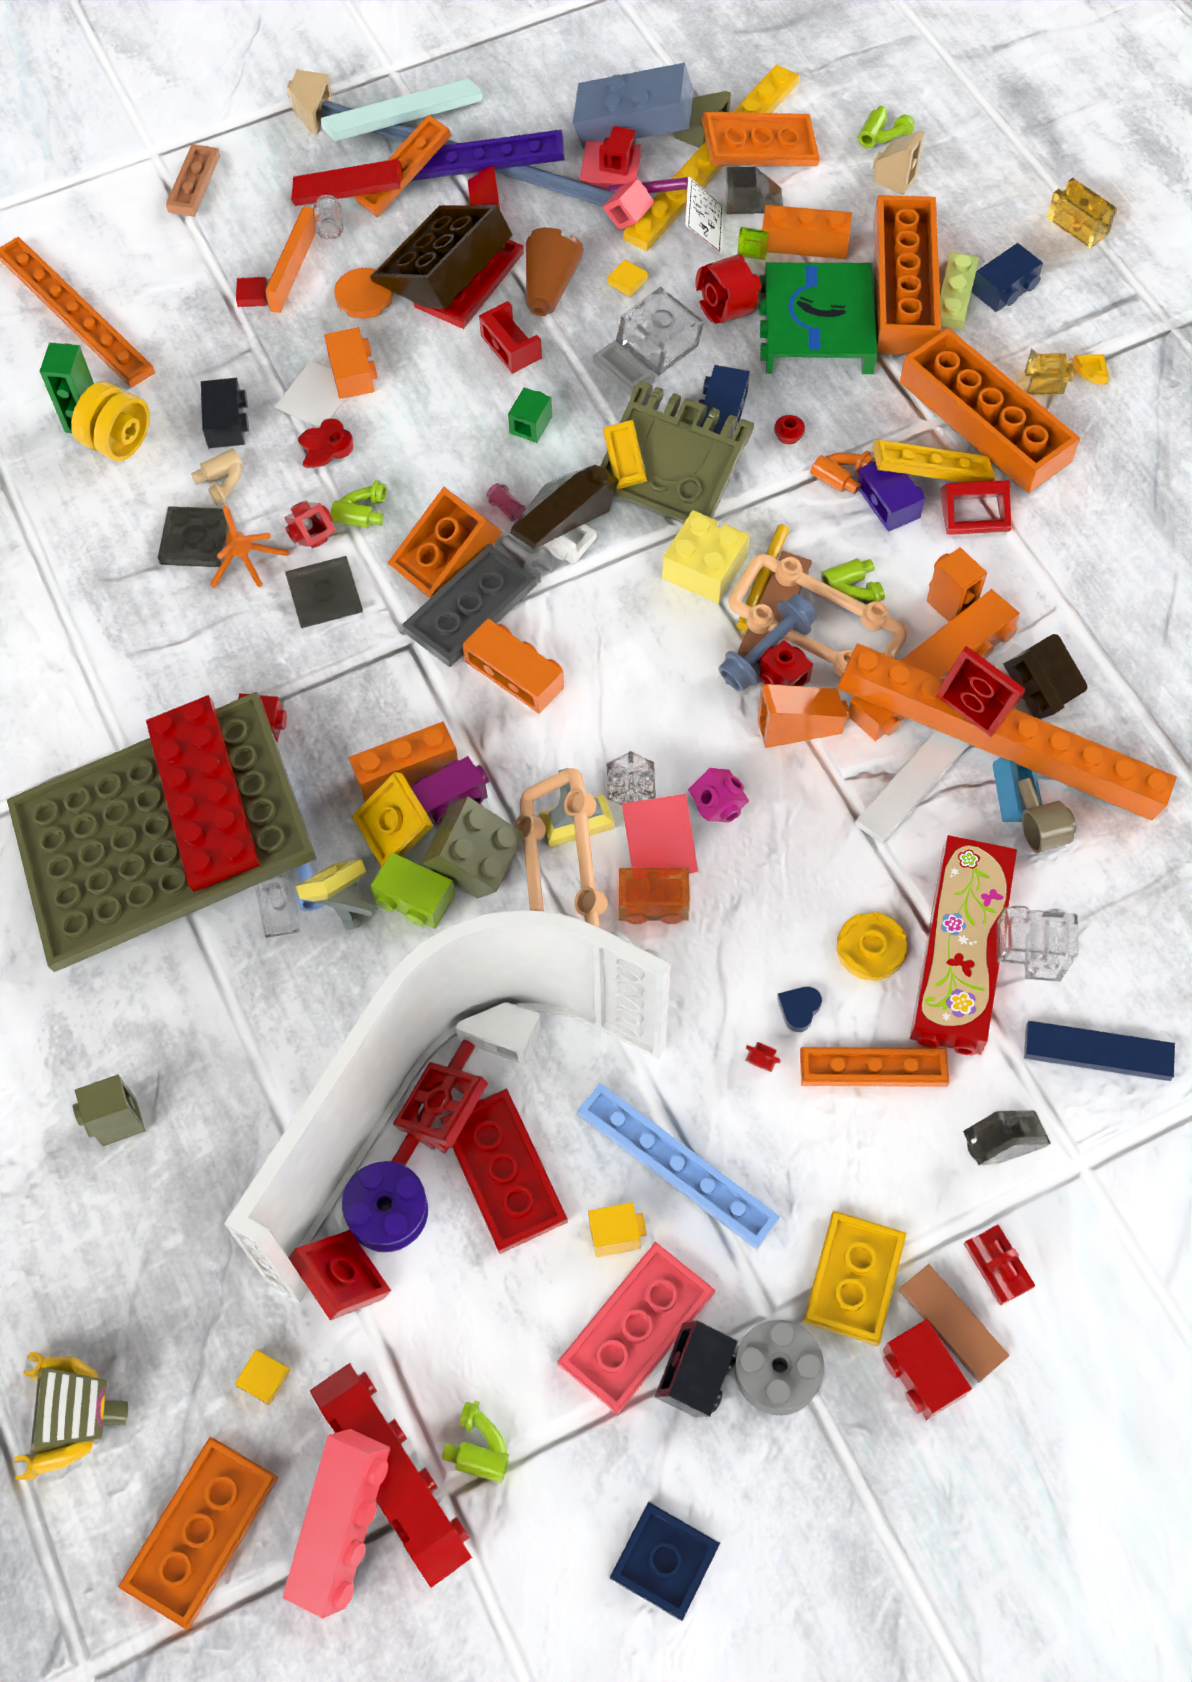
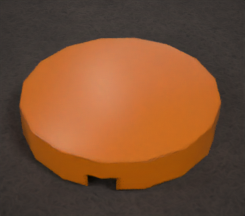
M358 268L345 273L336 282L334 289L338 308L341 311H346L348 316L361 319L381 314L382 309L386 306L388 308L392 303L393 292L372 282L370 276L376 271L374 268Z

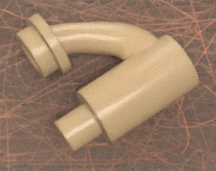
M234 448L201 463V469L191 473L196 485L206 480L209 484L213 483V487L208 488V491L216 506L227 504L226 497L241 477L243 465ZM227 476L221 486H219V484L215 482Z

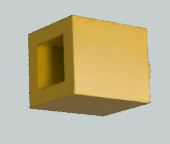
M633 1202L588 1211L589 1226L596 1258L640 1249V1237L647 1235L643 1214H635Z

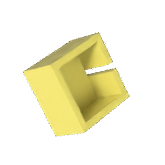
M692 510L663 555L662 579L719 603L747 559L750 534L723 524L720 528L718 527L717 520Z

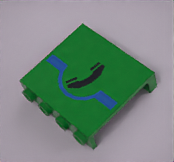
M765 262L764 275H759L761 290L758 293H764V297L759 299V316H764L765 320H760V338H765V343H761L760 361H766V374H772L774 357L861 358L862 374H874L877 359L872 264Z

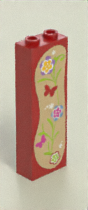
M947 835L940 860L909 1037L911 1040L918 1041L922 1046L953 1048L955 1052L961 1055L971 1056L975 1054L981 1055L988 1042L1017 849Z

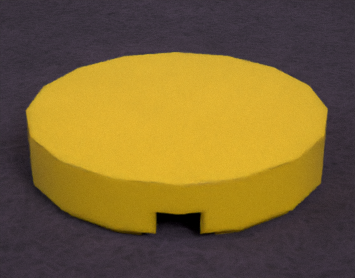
M872 912V914H856L843 924L838 933L836 952L840 963L850 974L862 980L878 981L889 978L900 970L906 959L908 946L903 928L893 918L883 913Z

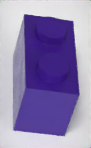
M876 461L860 467L858 482L861 483L859 491L888 532L921 518L925 496L919 486H915L909 474L878 470Z

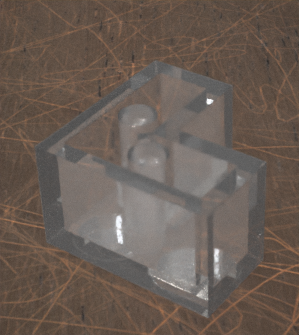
M1016 905L1004 908L997 921V962L1024 964L1025 979L1060 982L1079 955L1078 914L1066 913L1064 910L1057 908L1045 911L1030 910L1026 906Z

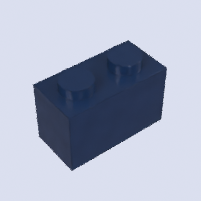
M1016 243L976 271L971 292L992 310L998 312L1006 305H1012L1019 296L1026 291H1032L1039 284L1043 262L1022 245Z

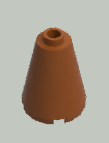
M543 227L534 229L531 236H528L526 240V305L531 309L532 313L538 316H546L554 312L584 253L582 243L575 236L570 235V239L561 235L562 230L557 228Z

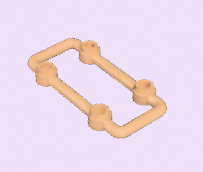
M767 554L755 556L729 596V608L735 614L747 619V626L752 632L764 634L771 631L780 622L774 619V613L769 606L759 604L750 607L741 602L761 568L765 567L775 572V578L781 585L791 587L799 584L861 616V623L866 629L878 631L884 628L894 633L883 654L896 659L907 638L905 626L889 617L888 610L882 602L874 601L866 605L803 573L800 562L793 557H787L780 561ZM791 629L783 637V639L833 664V670L839 677H842L853 650L847 649L838 653L794 629Z
M568 768L527 788L520 798L521 815L516 820L514 827L523 832L521 840H523L529 907L532 911H544L537 841L544 837L546 826L540 817L534 815L533 802L535 799L570 783L571 791L565 798L564 809L569 816L574 818L581 889L575 897L574 906L577 913L584 915L585 922L600 928L599 916L606 911L608 902L604 894L595 888L588 817L594 814L596 801L590 793L585 792L582 773L578 769Z

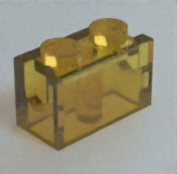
M1072 177L1068 180L1064 191L1059 188L1054 191L1047 219L1091 249L1110 233L1117 207Z

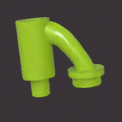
M879 106L877 110L870 112L858 135V142L863 147L871 148L876 143H885L901 135H910L914 131V119L906 114L901 115L895 120L893 128L883 131L888 121L887 109L884 106Z
M375 480L373 486L355 490L342 497L339 501H334L331 508L333 523L370 528L371 524L382 526L384 520L383 513L373 512L371 506L356 503L370 498L374 504L378 502L383 503L387 491L386 484Z
M856 558L821 572L823 583L854 599L869 600L870 602H880L885 599V592L880 582L866 583V588L850 586L853 583L864 580L865 574L875 570L871 559L861 562Z
M474 1400L473 1403L466 1401L459 1425L466 1427V1431L470 1432L473 1431L474 1426L477 1427L488 1442L489 1448L467 1442H462L460 1447L445 1444L442 1460L455 1463V1470L502 1483L509 1462L505 1440L496 1426L479 1410L480 1402Z

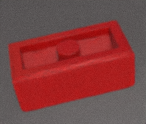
M490 166L467 180L470 205H498L500 209L494 166Z

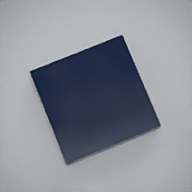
M648 1501L609 1579L682 1622L720 1546V1542Z

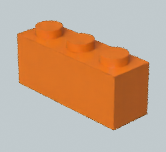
M765 205L760 252L846 259L852 212Z
M489 618L462 644L464 660L467 664L538 714L564 689V671L555 660L546 659L537 652L532 644L520 641L512 635L506 626L502 624L497 625Z
M444 721L348 757L354 779L364 802L394 772L402 773L408 784L413 786L420 778L431 776L444 769L448 763L458 760L456 747Z

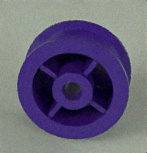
M380 1161L361 1168L349 1180L342 1197V1212L348 1228L362 1246L377 1252H394L409 1246L422 1233L428 1218V1201L421 1180L411 1169L397 1162ZM383 1205H391L388 1210H380Z

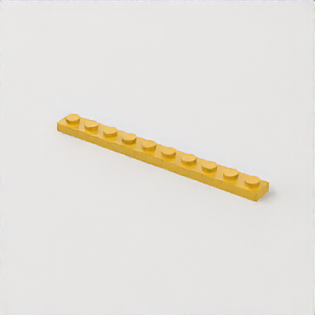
M776 64L733 112L772 113L798 85L799 74ZM705 141L672 179L689 176L704 189L725 165L710 164ZM687 189L659 192L653 198L654 203L636 223L628 226L623 231V240L648 251L686 209Z

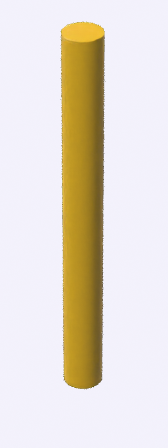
M784 524L777 526L767 550V555L778 559L789 532L788 526ZM765 567L761 568L749 593L746 605L754 607L759 604L772 574L771 570ZM740 616L736 625L737 628L747 631V619Z

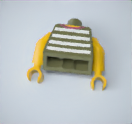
M30 1352L27 1356L31 1361L38 1362L34 1370L23 1371L24 1375L37 1381L30 1453L36 1455L35 1457L18 1455L14 1458L13 1462H27L28 1465L27 1471L23 1475L15 1476L16 1480L31 1481L39 1474L66 1468L88 1455L93 1445L98 1444L102 1439L103 1425H126L128 1401L105 1400L107 1381L99 1379L96 1370L75 1356H48L45 1358L36 1352Z

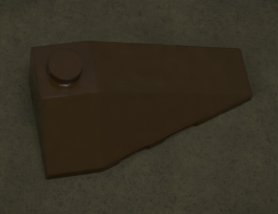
M594 464L546 483L511 527L510 534L536 549L610 511L619 479L609 474L607 469Z

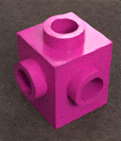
M709 768L687 789L698 805L697 810L699 814L708 822H732L740 816L741 809L750 802L743 791V784L737 777L733 776L729 769Z

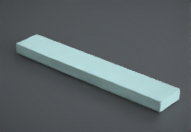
M468 78L321 118V124L333 141H339L423 118L428 114L434 115L482 101V91Z

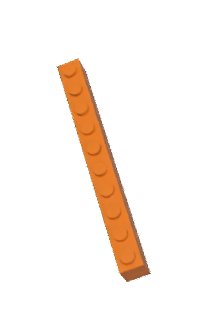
M856 643L837 689L1006 760L1014 761L1018 765L1149 820H1153L1168 805L1177 776L1016 709L1011 712L994 735L990 737L936 697L945 679Z

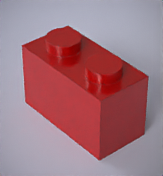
M928 1319L887 1342L882 1350L886 1355L883 1357V1362L893 1378L899 1377L908 1390L905 1392V1397L916 1414L922 1413L926 1420L964 1398L972 1390V1387Z

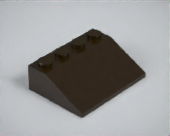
M439 205L370 278L372 282L424 308L444 309L452 304L453 298L461 290L470 285V280L479 271L486 268L488 261L505 247V243L513 234L498 205Z

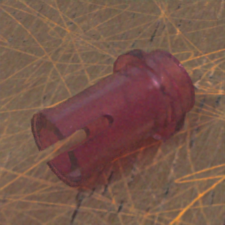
M496 483L492 485L486 494L488 503L491 506L496 505L512 522H515L516 518L518 519L526 507L508 492L509 488L505 484Z

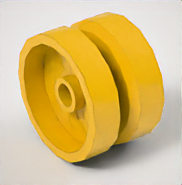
M97 382L89 386L75 406L71 420L72 434L77 442L92 450H97L103 456L115 462L125 461L133 456L146 437L150 424L148 405L141 398L131 393H125L108 382Z

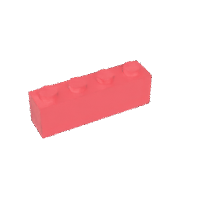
M351 1429L327 1436L283 1593V1599L322 1619L346 1609L353 1597V1580L357 1566L365 1554L364 1540L368 1526L376 1514L377 1505L375 1501L378 1490L388 1471V1463L386 1461L390 1451L389 1446Z

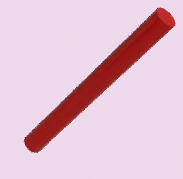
M463 1040L447 1067L462 1071L475 1049V1045L468 1040ZM445 1094L437 1095L432 1100L430 1109L440 1107L445 1100ZM424 1107L419 1113V1122L426 1112ZM407 1133L391 1161L406 1166L420 1141L414 1135Z

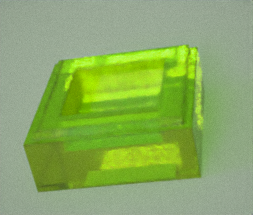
M741 227L738 237L737 254H742L743 257L766 260L769 231Z

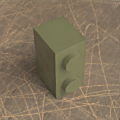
M119 1074L75 1089L78 1103L73 1104L72 1107L76 1121L79 1126L84 1125L87 1135L89 1137L94 1136L102 1146L145 1132L137 1099Z

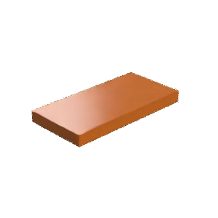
M704 112L701 120L711 165L817 166L820 161L810 114Z
M209 1437L118 1588L182 1628L190 1630L279 1477L221 1442Z

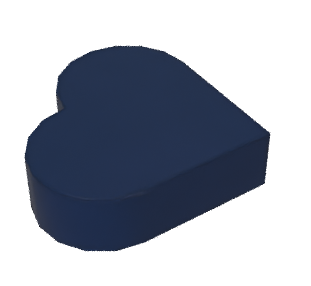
M808 986L777 994V1000L787 1028L794 1032H803L810 1027L813 1015L817 1014L822 1003V996L817 989Z

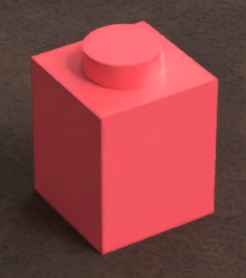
M637 178L621 186L602 208L618 230H621L636 223L652 206L654 200Z

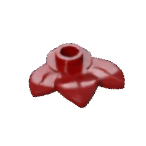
M333 418L324 419L320 428L305 430L297 439L303 448L309 450L302 463L306 468L326 465L333 457L337 459L344 458L354 448L351 433L344 429L342 422Z

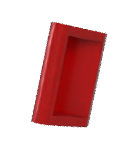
M1010 480L946 483L940 488L947 535L1011 531ZM997 498L1001 520L955 522L954 500Z

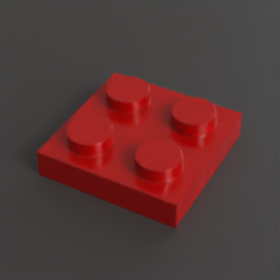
M350 1229L297 1247L288 1257L330 1321L384 1300L392 1291Z

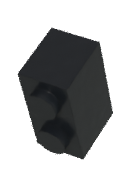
M237 377L201 381L202 430L208 449L245 445L244 432H249L247 413H243V408H248L246 390H240Z
M698 1320L682 1323L654 1397L693 1417H710L711 1413L715 1412L721 1403L723 1392L720 1389L725 1375L731 1372L736 1362V1353L734 1351L738 1341Z

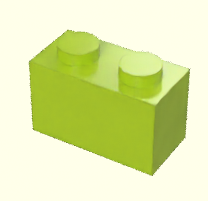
M391 852L371 884L374 900L379 907L388 912L396 910L404 914L410 922L421 927L427 925L435 929L455 897L453 880Z

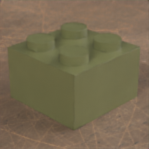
M466 797L449 805L424 856L422 864L434 872L453 880V884L478 899L497 892L523 836V832L470 797Z

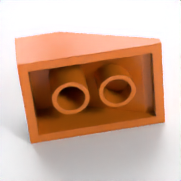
M443 486L390 558L388 564L431 598L488 544L493 546L503 531Z

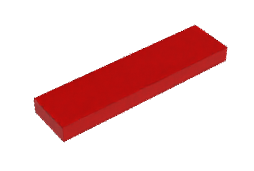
M399 159L293 176L291 201L295 206L400 189L402 164Z

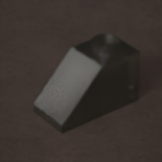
M727 167L725 184L726 214L764 213L765 205L783 206L782 188L756 167Z
M1035 1110L996 1111L963 1131L967 1140V1149L978 1165H998L1051 1145Z

